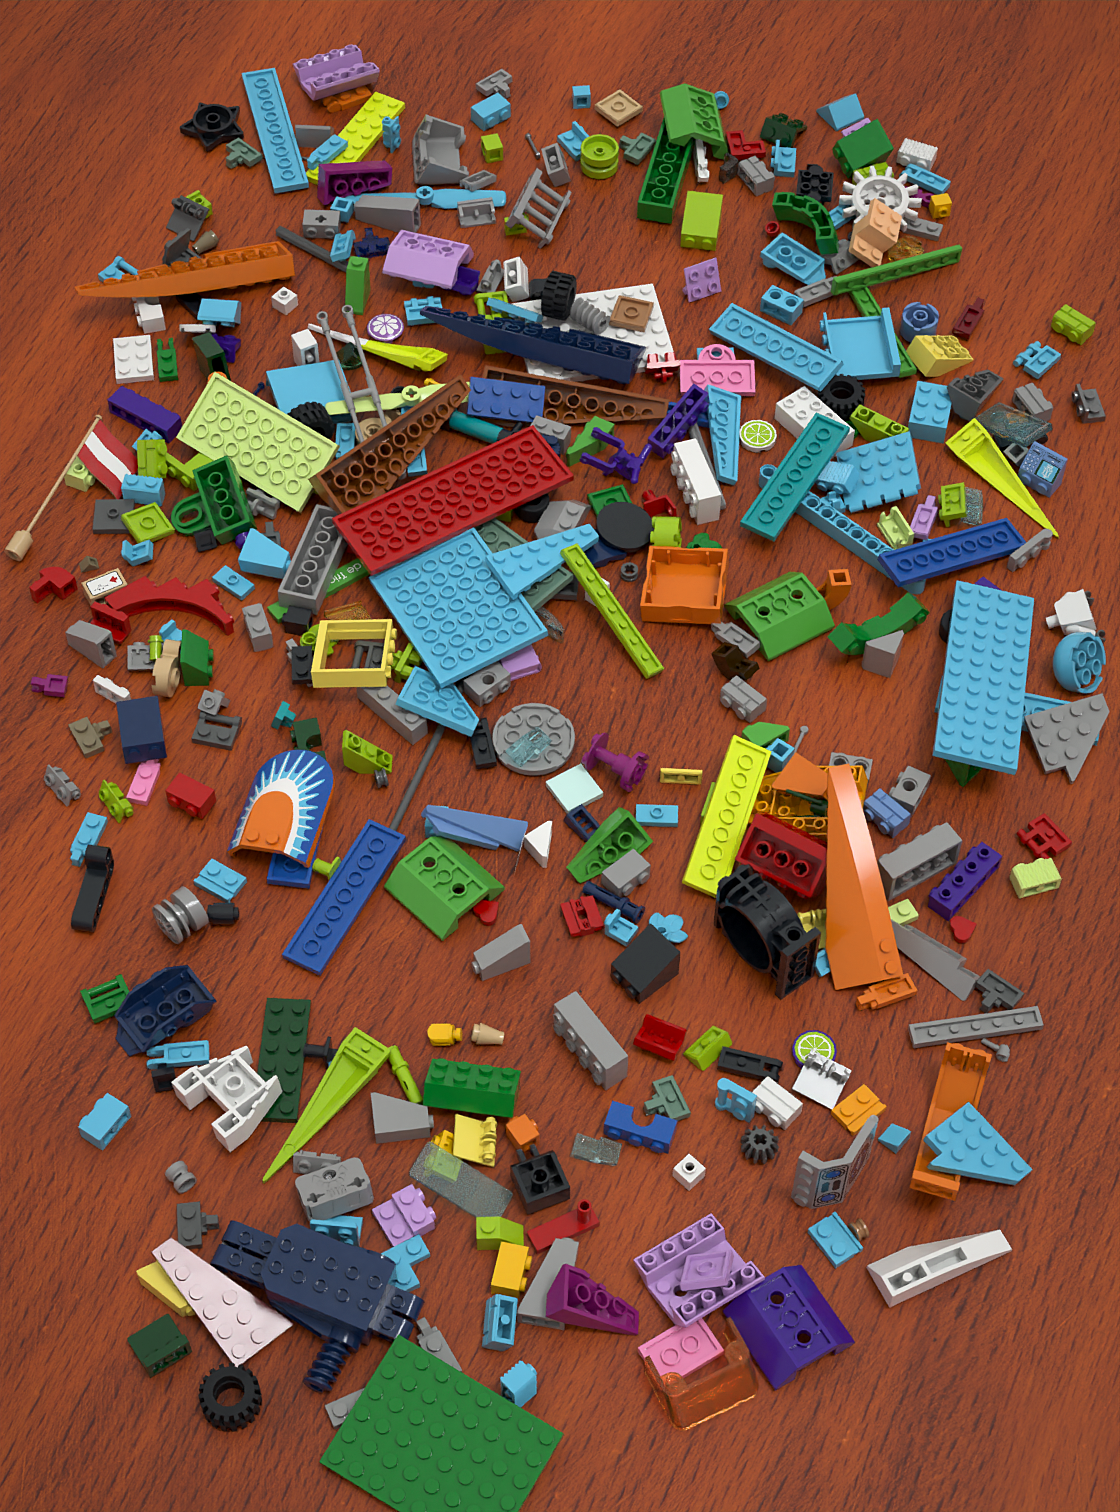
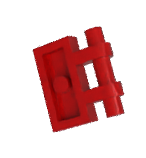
M1045 813L1028 823L1027 828L1030 832L1026 833L1023 829H1020L1016 833L1021 839L1020 842L1024 846H1028L1037 859H1049L1050 857L1046 854L1048 851L1057 856L1072 845V841ZM1038 838L1043 845L1039 846L1034 839Z

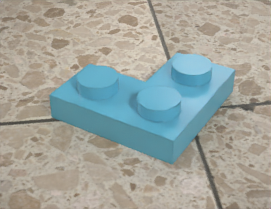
M418 1234L381 1253L396 1263L397 1282L395 1287L407 1292L420 1287V1282L411 1266L430 1257L429 1250Z

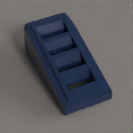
M582 804L568 813L563 820L585 842L600 827L599 823ZM580 816L582 819L577 822L575 819ZM586 822L587 825L582 828L581 824ZM590 827L594 829L587 834L586 830H588Z

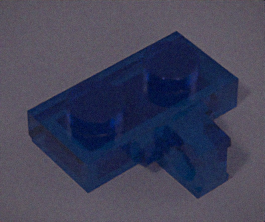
M365 228V238H362L360 242L353 243L356 257L363 258L387 255L390 246L389 238L374 236L372 228Z

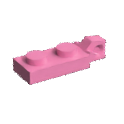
M159 759L142 761L139 764L126 797L130 803L148 805L160 775L161 765L158 763Z

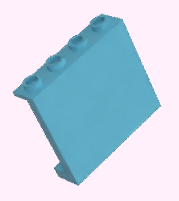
M889 307L882 308L881 316L827 320L826 312L823 313V319L819 321L820 332L824 333L822 335V344L826 346V352L841 359L844 363L836 375H851V378H857L858 380L899 377L901 362Z
M334 360L266 371V386H270L277 409L285 414L290 413L291 409L298 407L299 404H305V402H317V404L321 403L325 407L328 402L345 400ZM351 413L329 415L334 424L353 421Z

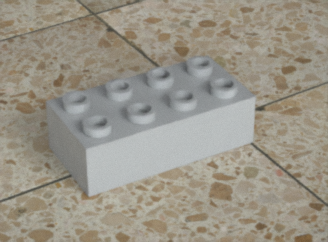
M947 822L941 826L936 825L930 832L918 835L912 842L906 845L902 844L894 852L884 854L878 859L877 864L885 897L888 901L957 863L962 839Z
M577 991L555 1003L553 1014L554 1031L558 1036L562 1035L566 1040L568 1049L578 1055L580 1064L583 1068L589 1069L597 1085L601 1084L606 1091L626 1078L628 1055Z

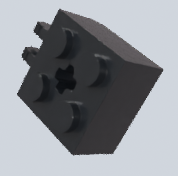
M535 1144L529 1145L532 1158L526 1160L522 1149L516 1150V1155L519 1163L510 1166L511 1179L527 1215L570 1199V1185L555 1152L551 1150L539 1154Z

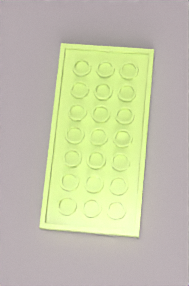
M216 372L212 375L176 437L214 461L228 455L234 462L240 477L300 513L315 490L308 479L328 466L340 448L336 443Z

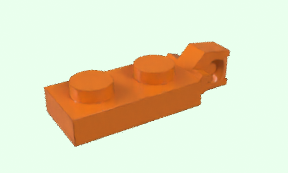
M906 973L903 974L904 976L895 977L869 986L868 990L864 991V995L856 998L855 1004L859 1011L869 1007L872 1010L915 996L918 990L909 974Z

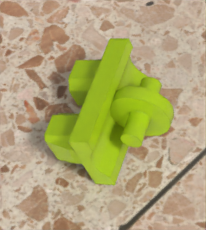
M408 643L404 653L399 650L397 653H393V665L390 666L391 669H395V682L400 683L402 679L408 680L414 669L409 666L410 663L416 666H420L422 663V659L411 643Z

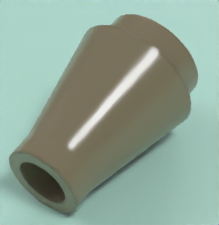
M212 230L206 231L192 246V249L199 255L216 247L219 239Z

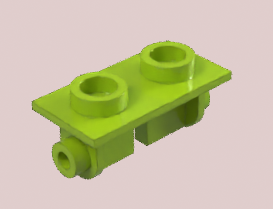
M103 780L98 795L109 809L110 814L115 817L118 823H121L123 816L130 817L133 815L134 808L126 798L122 799L124 794L117 784L113 782L107 784Z

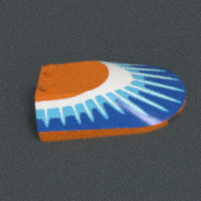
M307 750L286 751L269 759L259 769L253 780L227 850L229 855L235 857L236 852L242 848L277 853L303 864L304 867L309 868L335 787L334 774L327 761L320 755Z

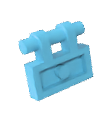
M428 296L427 299L417 300V298H411V300L404 301L408 326L436 323L420 315V310L425 306L442 308L440 297L433 298V296Z
M1036 341L1029 344L1024 352L1016 356L1013 365L1019 367L1024 364L1023 370L1039 379L1060 360L1061 354L1047 345L1041 349V343Z

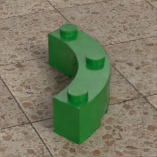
M775 192L772 207L777 220L796 221L809 226L816 232V242L821 255L838 253L839 240L829 212L820 202L806 195L802 197L796 196L792 192Z
M908 592L889 608L891 612L883 617L877 615L864 621L861 626L841 622L827 637L842 653L860 655L864 654L867 641L901 630L906 634L917 624H922L930 612L916 596Z

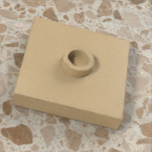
M619 89L596 103L595 110L618 127L641 113L643 106Z

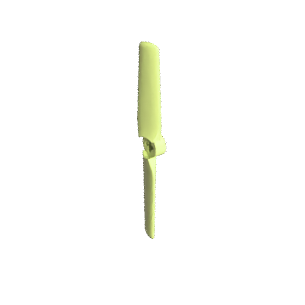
M435 384L422 388L410 385L405 387L402 393L379 395L382 410H390L406 405L415 406L446 384ZM468 395L461 403L468 402ZM371 396L353 400L356 409L355 413L377 411ZM345 400L328 402L325 405L329 415L350 413Z

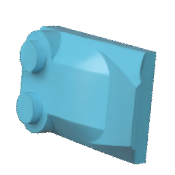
M784 233L776 237L760 253V257L763 259V264L766 267H777L807 285L826 278L824 271L825 259Z

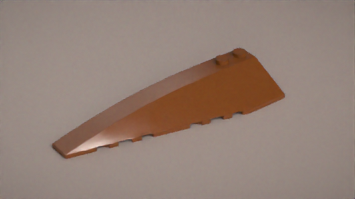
M485 365L483 374L485 379L545 386L542 417L561 424L587 423L594 416L609 422L664 419L669 405V399ZM475 417L491 424L514 427L517 423L516 421ZM521 422L523 426L529 427L532 424Z
M460 374L308 479L318 495L338 515L385 494L426 446L432 436L436 434L441 425L450 417L451 413L465 399L471 389Z

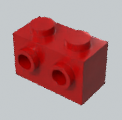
M180 772L165 790L168 803L175 808L179 807L185 810L192 817L197 816L203 819L216 803L214 789Z

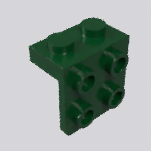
M784 113L773 114V116L766 117L760 138L775 144L776 140H780V146L793 148L797 133L807 130L808 126L804 125V122L799 119H789V116Z

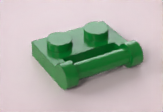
M122 974L87 990L85 988L80 990L82 999L94 1024L114 1016L129 993ZM119 986L118 989L113 990V991H111V992H109V993H106V994H104V995H101V996H99V997L94 998V999L91 1000L92 997L97 996V995H99V994H102V993H104V992H106V991H109V990L114 989V988H116V987Z

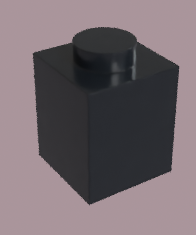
M289 605L287 613H284L282 616V624L285 626V633L302 636L304 633L309 632L314 622L313 611L307 608Z

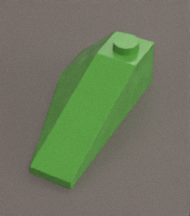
M618 807L600 825L566 868L578 883H582L601 874L632 849L641 854L653 840L628 810Z

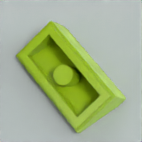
M712 1026L683 1055L696 1067L704 1071L720 1056L722 1046L729 1048L732 1045V1041L727 1031Z

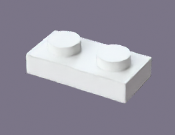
M99 675L93 679L95 692L115 704L119 701L131 700L130 692L124 687L120 688L115 685L110 679Z

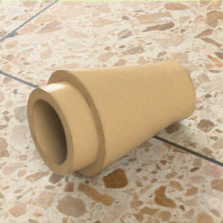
M483 1023L474 1024L471 1041L476 1042V1044L502 1045L504 1032Z

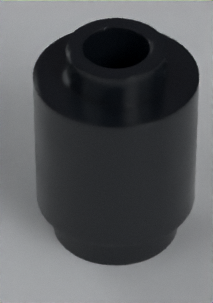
M213 903V905H208L207 916L209 922H213V924H235V920H239V907H235V903Z

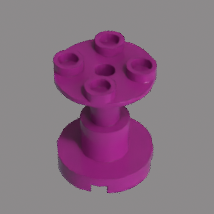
M605 732L601 735L596 733L591 740L592 746L589 752L584 754L581 763L585 764V769L587 770L595 767L599 760L612 766L611 771L622 776L620 787L631 792L633 790L632 785H638L648 766L644 762L649 760V756L641 751L637 752L632 758L623 753L616 755L606 750L609 735Z

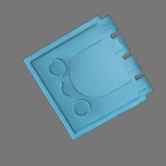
M910 431L836 453L838 463L854 465L860 474L852 493L843 492L845 507L851 513L864 510V505L867 508L882 505L883 499H885L886 503L901 499V494H904L905 498L917 495L918 489H921Z

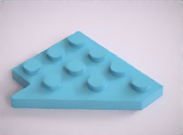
M417 666L412 670L395 704L405 710L419 714L424 718L433 720L471 737L479 721V718L454 683L441 689L430 672Z
M970 1102L966 1103L923 1139L938 1156L928 1164L927 1168L929 1170L1016 1185L1033 1170Z

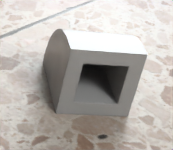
M1017 439L1003 452L1012 462L1020 467L1029 449Z

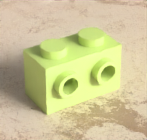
M76 457L64 476L67 486L84 492L94 484L96 479L78 457Z

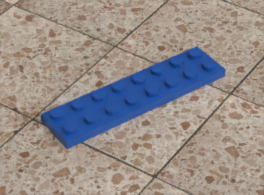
M1007 518L885 552L879 554L877 560L897 587H901L1012 554L1024 545L1026 541Z
M369 819L282 953V957L321 976L406 841V836Z

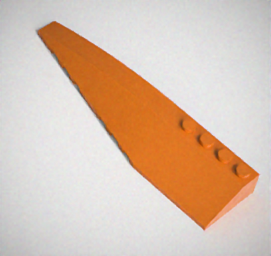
M279 241L211 252L204 254V258L191 257L189 262L175 261L169 267L163 264L139 270L137 275L127 273L123 274L121 279L111 277L105 279L102 284L95 281L75 286L74 288L76 293L82 296L158 297L190 294L221 288L235 289L238 285L252 286L255 282L269 283L272 282V279L278 278L286 280L290 276H295L293 255Z

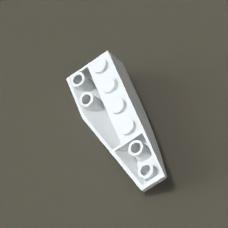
M1001 1230L910 1246L869 1264L866 1268L890 1308L1012 1251V1248Z

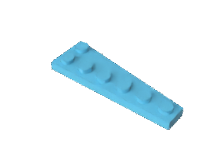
M707 384L704 391L709 393L710 405L707 413L716 478L719 481L735 485L738 477L741 395Z

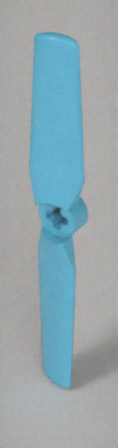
M429 186L418 188L416 193H365L345 197L346 199L353 200V204L359 201L362 195L419 199L421 205L431 204L432 207L443 209L457 208V202L489 197H492L494 207L504 206L507 199L505 191L433 190Z

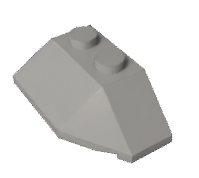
M574 499L549 502L547 509L543 512L534 529L537 540L582 526L591 510V505Z

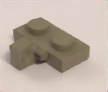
M88 717L68 724L85 758L105 751L101 740L104 739V736L112 733L111 726L107 720L92 723L91 725Z

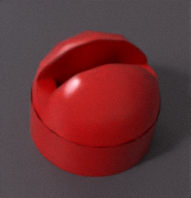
M776 221L768 222L765 226L766 233L770 237L779 235V224Z

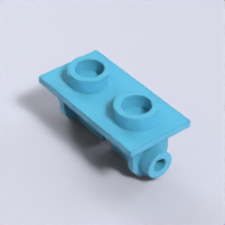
M399 116L394 120L390 119V117H384L382 120V129L384 131L383 144L385 147L390 148V153H393L401 144Z

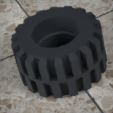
M552 271L549 274L541 298L542 316L562 321L569 317L577 289L576 277L574 275Z
M835 374L821 392L818 391L817 397L846 422L851 421L850 416L859 405L864 406L865 388L861 382H858L857 378H851V375Z
M305 402V404H299L298 407L291 409V412L287 413L290 417L327 439L333 437L335 425L326 408L321 403Z
M229 1363V1367H224V1364H221L218 1370L213 1368L209 1371L210 1376H204V1384H200V1394L198 1396L202 1412L208 1423L211 1422L212 1426L216 1429L220 1426L221 1430L226 1432L228 1428H231L233 1432L237 1431L239 1426L242 1429L246 1428V1422L252 1423L255 1420L254 1414L259 1415V1405H262V1394L256 1376H253L249 1368L245 1371L244 1365L241 1364L238 1367H235L234 1363ZM237 1388L244 1392L241 1401L233 1406H222L217 1403L219 1395L227 1389Z

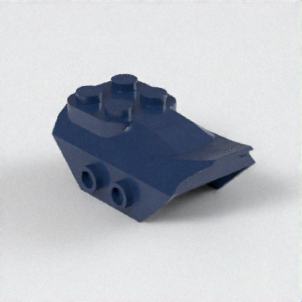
M188 965L165 967L161 971L153 973L142 984H137L127 994L114 1015L118 1021V1030L115 1038L128 1056L140 1052L144 1053L165 1037L173 1035L178 1028L188 1027L209 1013L213 1004L217 1001Z

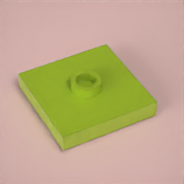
M156 502L121 515V520L138 544L147 540L154 542L175 532L174 527Z

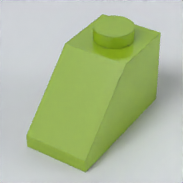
M500 1216L476 1217L477 1250H499L501 1241L524 1246L523 1225Z

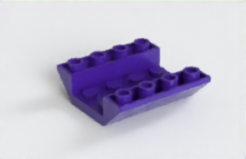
M802 1265L787 1266L767 1276L762 1282L737 1296L723 1310V1314L775 1391L793 1381L799 1370L831 1351L836 1355L855 1344L849 1332ZM773 1295H780L784 1301L781 1304H774L770 1298ZM799 1334H807L810 1337V1341L806 1344L799 1342L797 1339Z

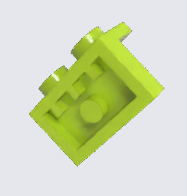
M964 482L941 486V494L938 495V499L942 509H939L940 520L944 521L946 527H950V520L967 517L966 488Z

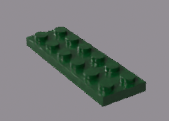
M267 998L257 1074L265 1082L276 1075L282 1093L261 1122H298L305 1064L303 1050L308 1038L311 1000Z

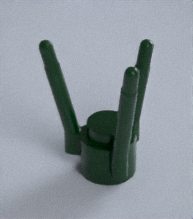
M786 789V793L812 802L810 811L814 813V815L791 817H827L828 801L815 799Z

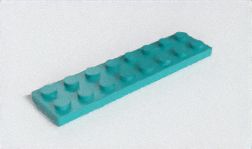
M816 412L740 521V526L775 541L850 432V427Z

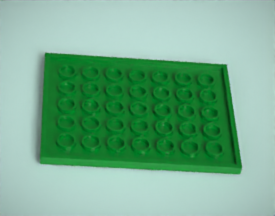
M398 1334L319 1462L398 1512H520L562 1440L564 1433Z

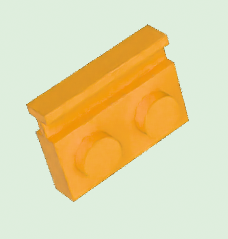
M863 1084L831 1110V1115L845 1129H848L852 1136H855L860 1132L871 1115L878 1117L886 1111L887 1106L883 1105L879 1101L880 1099Z

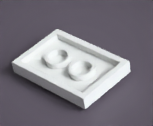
M150 335L113 338L117 384L154 380Z

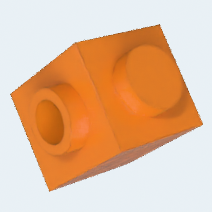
M526 1114L520 1117L515 1116L506 1124V1136L516 1150L522 1149L526 1153L529 1151V1145L535 1144V1146H538L540 1144L538 1126L533 1119L529 1120Z

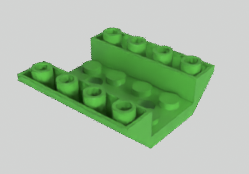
M685 83L662 90L660 98L669 142L685 146L689 139L693 137L711 144L714 157L729 161L730 156L724 128L714 93Z
M788 572L724 604V607L734 620L742 618L758 637V641H760L759 651L768 661L835 628L825 599L801 572ZM800 595L802 598L795 599L792 596ZM763 611L768 612L769 614L767 616H762L759 614V612Z
M442 836L429 837L399 861L384 885V888L442 941L458 929V919L483 898L492 901L505 890V887L454 841ZM432 861L435 865L428 868L424 866V863ZM455 888H463L465 890L461 894L453 892Z

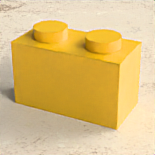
M501 1241L491 1282V1294L510 1296L519 1300L520 1293L526 1290L527 1278L524 1277L525 1271L530 1270L532 1264V1256H529V1247Z

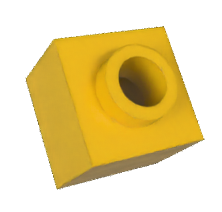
M948 193L931 196L929 211L933 219L950 216L952 202Z

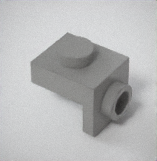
M216 689L213 692L204 690L198 704V709L212 715H217L220 706L228 708L231 700L224 697L225 693Z

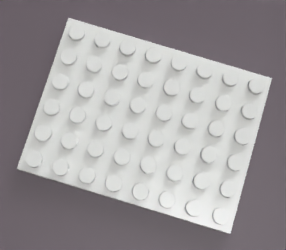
M653 284L576 294L575 300L581 297L584 301L589 302V305H594L595 308L600 309V312L604 311L606 316L610 317L619 295L654 302V308L645 333L608 325L603 333L597 334L645 346L646 351L636 373L645 372L644 368L647 364L648 354L656 353L658 354V362H665L664 354L674 352ZM541 299L512 303L542 315ZM570 315L565 321L543 316L542 322H535L542 324L543 328L557 326L560 327V331L569 332V329H575L595 334L593 331L582 326V324L572 320ZM519 316L518 319L513 318L514 320H519V321H524V320H525V318L520 317V316ZM524 358L527 372L530 374L573 382L599 379L595 375L586 376L579 371H566L563 367Z

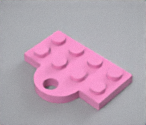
M720 344L709 345L701 351L698 360H680V396H683L693 383L703 390L709 384L741 396H755L754 360H736L734 353L728 347ZM718 351L721 353V356L715 357L712 353Z

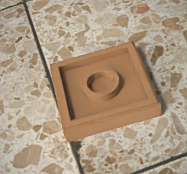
M619 295L610 317L609 325L645 333L654 308V302Z

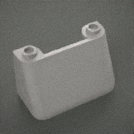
M425 115L412 140L414 181L416 184L422 186L460 184L461 179L469 176L467 167L463 165L460 167L459 147L464 144L466 139L463 126Z

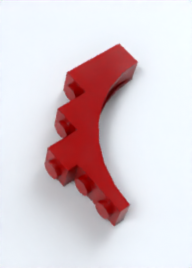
M143 576L105 597L106 605L118 612H124L129 617L152 611H180L208 620L220 628L227 636L234 633V619L230 613L224 611L218 597L220 594L219 589L215 584H211L208 579L188 588L184 582L181 583L175 577L157 587L154 581L150 582L146 576Z

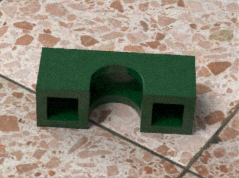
M317 717L293 722L294 730L290 731L292 743L296 742L297 747H293L294 750L310 751L313 747L322 746ZM325 751L314 752L326 760Z

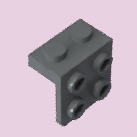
M187 228L184 231H180L173 240L167 241L164 246L165 252L162 258V265L166 264L169 267L175 261L189 262V258L195 256L201 258L188 248L191 229Z

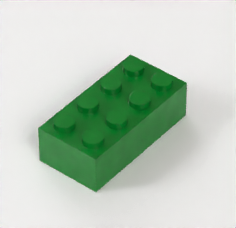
M442 1058L432 1059L424 1083L423 1106L513 1118L519 1096L521 1070L492 1067L486 1064L476 1065L464 1061L454 1062Z

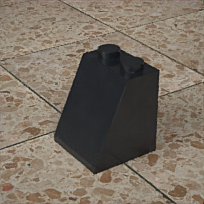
M649 924L611 963L610 976L616 984H620L625 989L626 994L631 999H635L640 1004L679 974L680 951L652 924Z

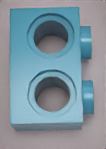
M772 285L761 298L760 311L792 325L802 313L804 299Z

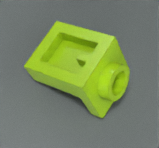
M523 212L522 214L524 215V218L529 221L528 214H525V212ZM509 217L504 218L506 236L527 233V228L520 223H516L512 228H509L505 225Z

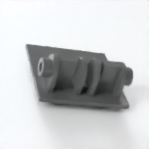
M182 195L180 198H173L171 204L175 209L166 228L176 233L189 228L191 229L190 240L195 241L209 208Z

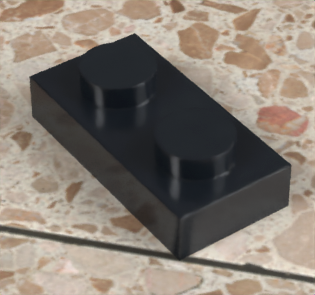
M312 646L292 647L293 685L313 684L311 676L313 663Z

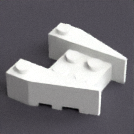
M247 1046L231 1052V1055L219 1060L217 1058L209 1060V1064L199 1068L197 1066L189 1068L171 1082L176 1096L189 1110L210 1095L226 1112L211 1125L216 1138L229 1152L233 1151L250 1137L282 1093L276 1075L265 1082L249 1066L253 1063Z

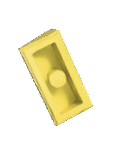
M661 768L660 782L700 785L702 782V770Z

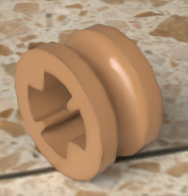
M858 1218L856 1223L850 1222L848 1224L849 1230L859 1242L862 1240V1237H869V1231L862 1219Z

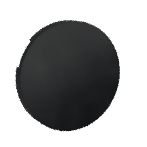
M614 502L606 505L599 512L595 525L596 532L605 545L624 550V552H636L645 548L650 542L651 531H654L649 514L641 507L628 502Z

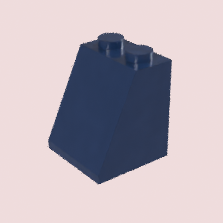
M158 696L116 702L125 764L167 758Z

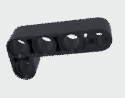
M88 844L85 851L87 869L72 914L71 928L94 932L113 874L114 859L110 847Z

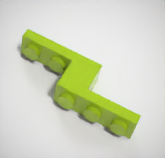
M167 452L165 454L168 466L167 473L171 477L177 478L185 487H189L193 491L197 490L198 486L192 470L214 461L199 452L186 464H183Z

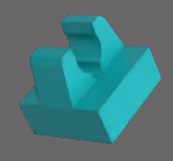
M282 701L271 724L272 727L279 729L280 725L291 728L296 714L288 710L290 704Z

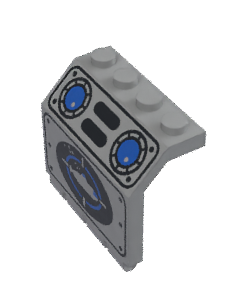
M871 1115L866 1120L847 1153L841 1159L823 1162L802 1151L798 1158L791 1198L798 1205L814 1209L844 1201L870 1157L878 1117Z

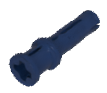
M589 880L582 889L584 894L588 896L593 895L596 900L615 910L619 909L621 911L620 916L624 915L632 919V922L635 924L640 922L645 913L644 906L641 905L639 907L630 902L629 898L616 896Z

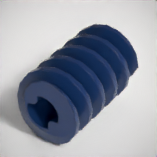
M325 1339L326 1343L321 1346L322 1352L317 1353V1360L312 1362V1368L307 1372L308 1377L303 1379V1383L308 1388L318 1393H323L324 1390L332 1391L333 1388L328 1382H337L333 1373L341 1374L342 1372L337 1365L345 1366L346 1362L342 1359V1356L350 1357L351 1355L342 1344L331 1339Z

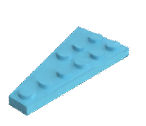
M586 524L487 555L485 562L512 600L518 597L519 593L529 590L532 584L541 582L561 568V564L565 562L560 555L562 549L578 543L584 552L598 542L599 535L590 524Z

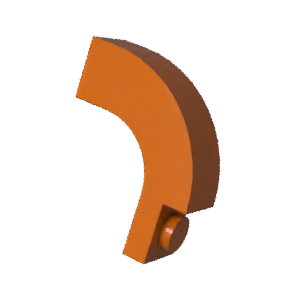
M848 569L828 570L825 582L816 588L825 599L829 610L841 604L850 592L852 584ZM800 595L792 596L795 599L802 598Z

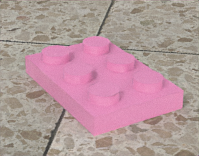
M701 1318L686 1328L678 1325L673 1326L638 1347V1353L662 1389L665 1390L722 1356L724 1349Z

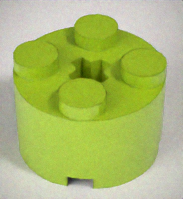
M653 516L652 528L655 529L650 534V542L654 543L652 546L681 548V517Z

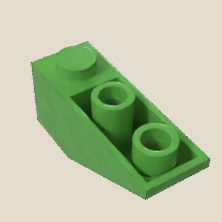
M594 416L590 422L588 421L584 431L577 435L573 446L567 449V466L570 467L580 462L582 453H588L592 456L606 449L608 443L593 438L591 433L594 427H598L603 432L614 436V424L597 416Z

